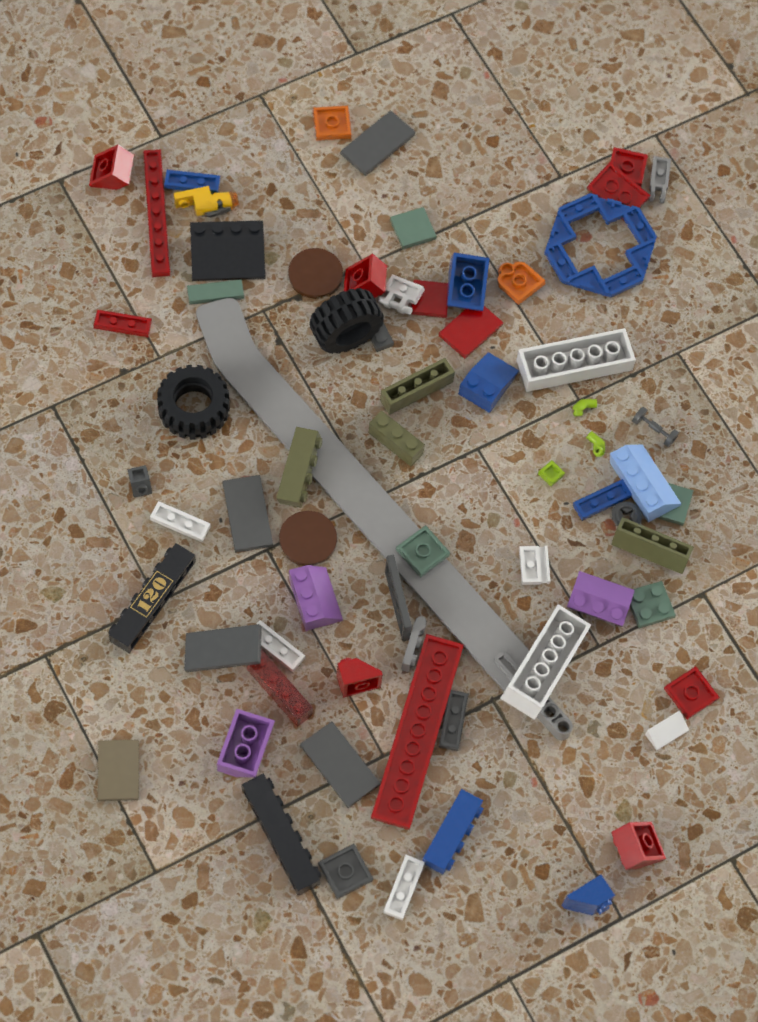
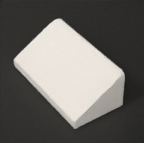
M678 711L648 729L645 735L657 751L688 732L689 728L681 712Z

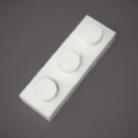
M159 501L150 515L151 521L199 542H203L211 527L210 523Z
M259 620L257 624L262 626L261 648L293 673L305 659V655Z
M405 855L383 913L403 920L425 864L424 861Z

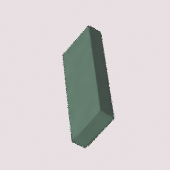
M242 279L187 286L189 305L208 303L225 298H244Z

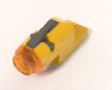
M209 186L173 193L175 208H187L193 205L196 216L207 215L211 218L229 212L239 206L236 192L232 193L229 191L213 193L211 195Z

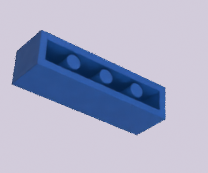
M461 789L422 859L425 862L424 865L442 875L446 870H451L455 862L452 859L456 852L458 854L461 852L465 844L462 842L464 836L471 834L474 825H472L474 818L479 819L484 810L481 807L483 800Z

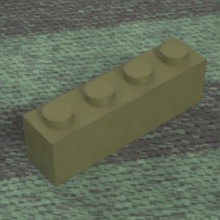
M443 358L382 389L380 401L388 414L391 415L453 383L455 371L447 359Z
M296 426L276 497L280 504L302 508L303 503L306 502L308 497L306 490L313 478L312 468L316 466L318 456H316L317 450L321 448L323 441L318 431Z
M622 517L611 543L613 546L680 574H683L694 548L689 544Z

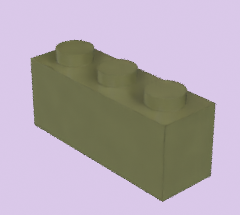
M382 410L369 423L368 433L412 467L423 455L425 444Z

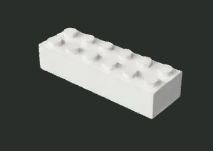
M623 328L519 349L516 361L525 390L529 392L632 371L636 359L626 329Z
M557 605L500 699L535 720L584 639L591 624L562 606Z

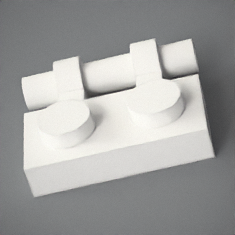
M392 274L385 288V293L388 295L386 297L380 296L378 302L386 308H394L401 314L406 313L410 315L413 308L408 307L409 302L417 304L424 292V287ZM395 297L402 299L400 303L394 301Z

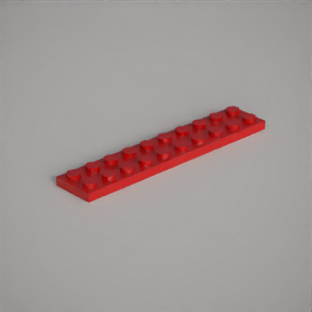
M426 634L371 819L410 830L464 644Z

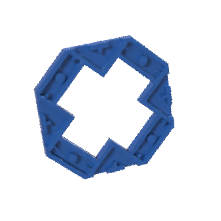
M589 193L559 207L544 254L561 283L612 298L643 283L657 235L639 207L633 205L630 207L621 204L622 202L609 198L606 200L597 197L598 195ZM599 211L607 225L623 218L639 244L625 251V255L632 267L604 280L595 266L578 272L563 248V245L576 240L577 237L570 223Z

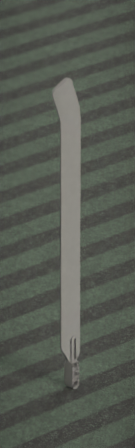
M225 298L200 305L196 310V317L213 363L224 379L288 451L291 447L296 426L319 432L323 441L321 448L317 450V464L312 468L313 479L385 559L388 555L394 554L399 575L461 644H464V648L497 685L505 691L528 654L529 649L447 559L420 578L396 551V547L420 529L259 352L250 335L237 300ZM549 697L537 718L556 739L566 740L571 734L572 722ZM550 711L554 716L548 717L545 715V712ZM564 726L567 728V731L561 732L558 727Z

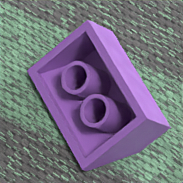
M306 565L289 570L290 585L305 631L343 621L326 567Z
M579 571L567 608L622 627L635 590Z
M236 708L217 762V771L234 777H256L275 720Z

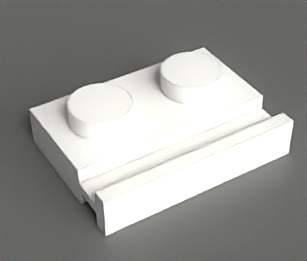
M520 546L519 558L522 585L550 584L548 547Z

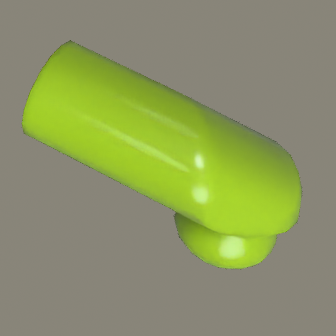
M597 399L579 400L573 405V415L582 416L585 408H597Z
M591 431L586 439L593 443L594 455L601 457L605 453V441Z

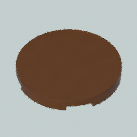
M310 248L299 252L293 257L289 264L288 277L293 289L297 293L307 298L316 299V297L331 295L340 287L343 278V268L341 262L333 253L321 248Z
M301 511L291 515L283 523L279 533V544L283 553L291 562L301 566H313L328 560L334 553L337 544V532L333 523L325 515L315 511Z

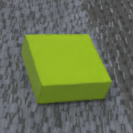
M551 460L539 470L538 475L550 486H553L565 475V472Z

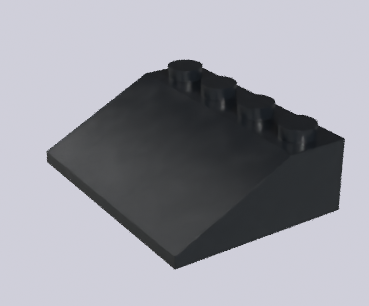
M263 220L190 222L192 281L265 279Z

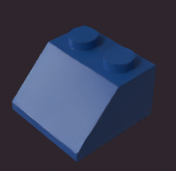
M599 875L568 894L562 907L593 916L597 912L601 915L610 909L609 906L613 904L612 900L615 894L603 876Z

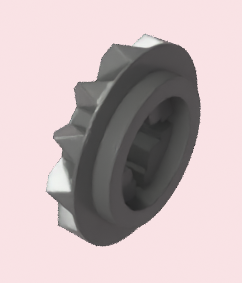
M624 501L614 506L611 520H613L615 526L619 525L623 513L625 515L631 513L629 519L640 524L642 513L637 505Z

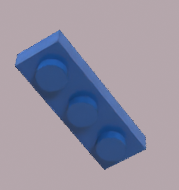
M167 170L164 188L186 191L209 186L211 194L218 193L220 175Z
M621 479L573 502V507L583 521L631 498L632 493L624 480Z

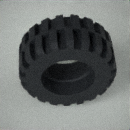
M361 288L356 290L349 289L346 292H340L336 296L333 295L329 300H325L320 307H317L315 313L311 315L309 325L323 351L339 354L341 352H348L353 348H358L359 345L365 344L367 340L372 339L375 333L380 331L384 315L370 291Z
M186 365V368L182 369V367L176 368L175 373L170 372L167 374V379H163L160 383L161 387L158 388L157 392L159 417L163 425L169 428L172 434L179 433V437L185 439L187 436L190 437V440H196L195 437L203 439L207 438L206 435L209 433L210 435L215 434L216 428L221 429L224 426V421H227L228 412L230 411L229 390L221 375L218 373L213 374V369L209 367L203 369L202 365H197V367ZM188 392H200L211 399V403L206 409L196 413L181 410L176 405V401Z

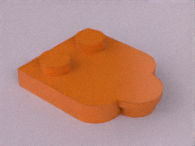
M516 262L514 264L503 263L498 269V287L518 305L545 285L546 280L524 262Z

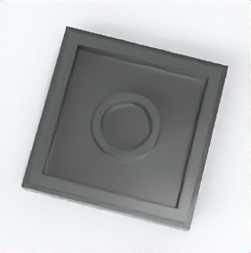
M355 844L318 862L337 900L374 880Z

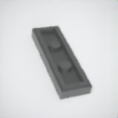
M450 691L439 748L459 750L469 693Z

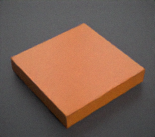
M348 105L313 107L316 141L351 139Z

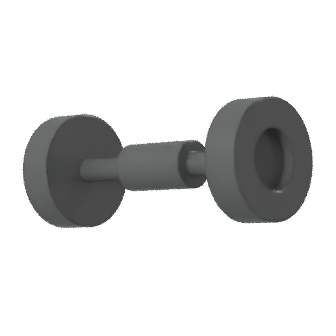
M641 407L632 422L637 425L641 420H644L651 429L667 437L664 445L669 448L678 437L679 432L674 429L668 434L655 421H650L644 417L648 409Z

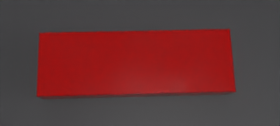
M97 309L93 327L94 329L149 337L152 318Z

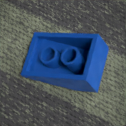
M453 253L450 258L447 306L483 312L490 258Z
M488 352L463 379L458 394L490 413L518 375L519 370Z

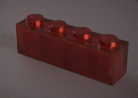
M261 649V664L246 665L247 670L298 727L313 715V707Z

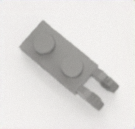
M653 157L649 186L651 196L649 201L653 202L655 190L661 191L660 203L665 201L671 159Z
M423 616L416 618L402 662V671L409 672L410 666L414 667L417 658V655H414L415 648H420L422 638L419 636L424 634L427 622Z

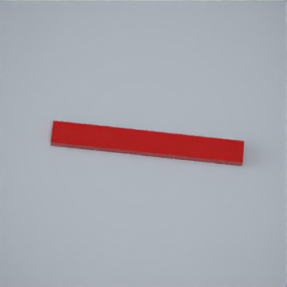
M161 149L143 150L152 277L170 276Z

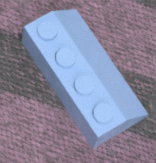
M643 444L625 445L610 453L611 466L620 480H624L632 493L631 497L647 522L681 506V502Z

